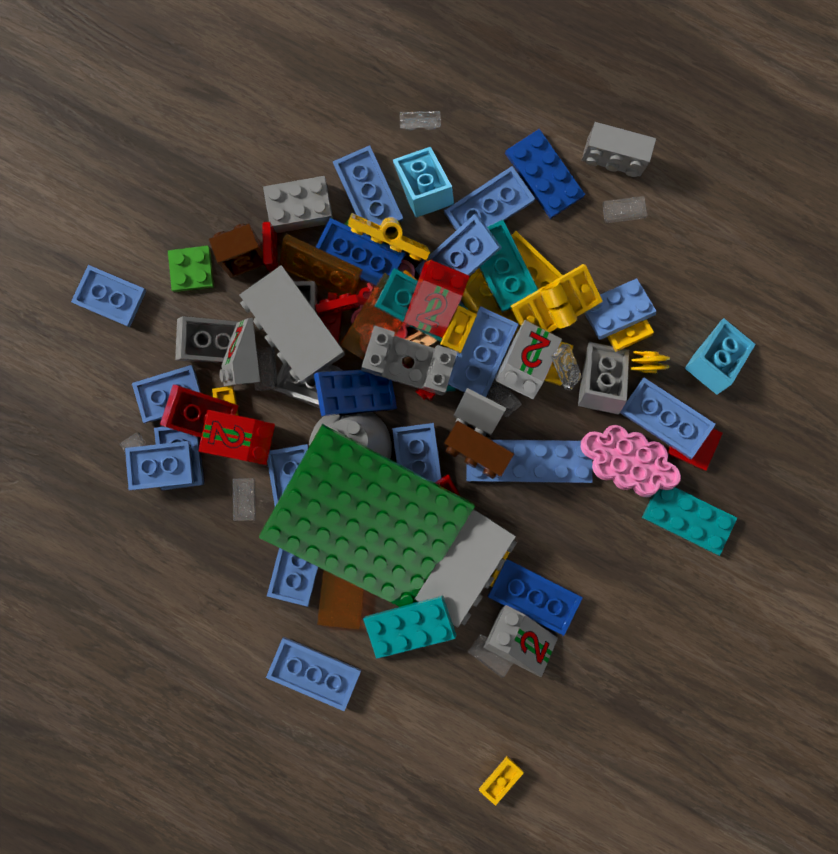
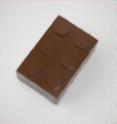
M250 224L236 225L231 231H221L214 234V237L209 238L217 263L230 278L264 266L263 247Z
M459 421L456 422L444 443L447 453L454 457L460 455L465 458L464 463L473 468L478 466L484 469L482 473L491 479L502 476L514 453Z

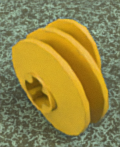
M651 351L633 352L643 356V358L631 359V361L643 364V366L631 367V370L657 373V370L669 369V365L659 363L660 361L670 360L668 356Z

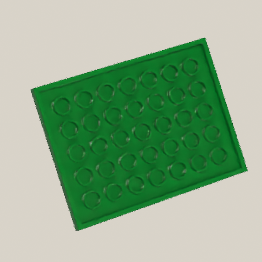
M322 424L259 534V538L401 607L417 602L415 597L436 564L443 560L475 505Z

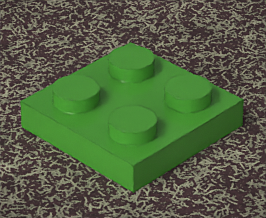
M209 246L168 250L171 289L173 292L214 288Z

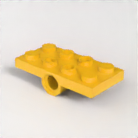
M351 213L348 226L351 227L352 232L358 235L368 234L371 236L370 239L379 244H382L384 241L390 245L391 249L400 253L404 250L415 260L421 261V258L427 260L430 254L428 247L403 236L401 225L397 219L388 217L382 221L381 225H378ZM389 227L397 229L393 234L386 233V230Z
M582 264L510 307L520 327L524 320H527L551 332L557 328L561 329L572 325L577 321V316L603 301L587 266Z

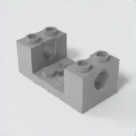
M374 325L361 371L441 396L446 392L458 351L439 345L435 348L394 336V331ZM405 357L413 359L414 366L407 369L402 365V360Z

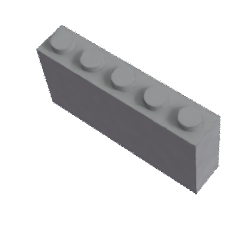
M282 265L239 294L243 299L240 304L247 313L250 311L255 316L253 322L259 330L263 328L268 334L265 336V339L271 347L276 346L280 352L277 356L284 365L288 362L292 368L289 372L296 382L300 380L305 384L314 377L315 373L322 372L345 355L342 348Z
M473 509L443 560L436 564L415 599L420 602L443 595L453 625L457 628L461 623L465 625L471 616L468 612L472 605L477 607L483 597L480 595L484 587L488 589L494 578L491 575L495 569L500 571L506 560L503 559L507 551L511 553L517 544L514 540L516 536Z

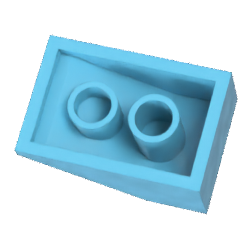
M431 147L393 159L405 195L416 218L454 204L452 185Z
M723 318L692 356L685 369L717 395L732 385L756 344Z

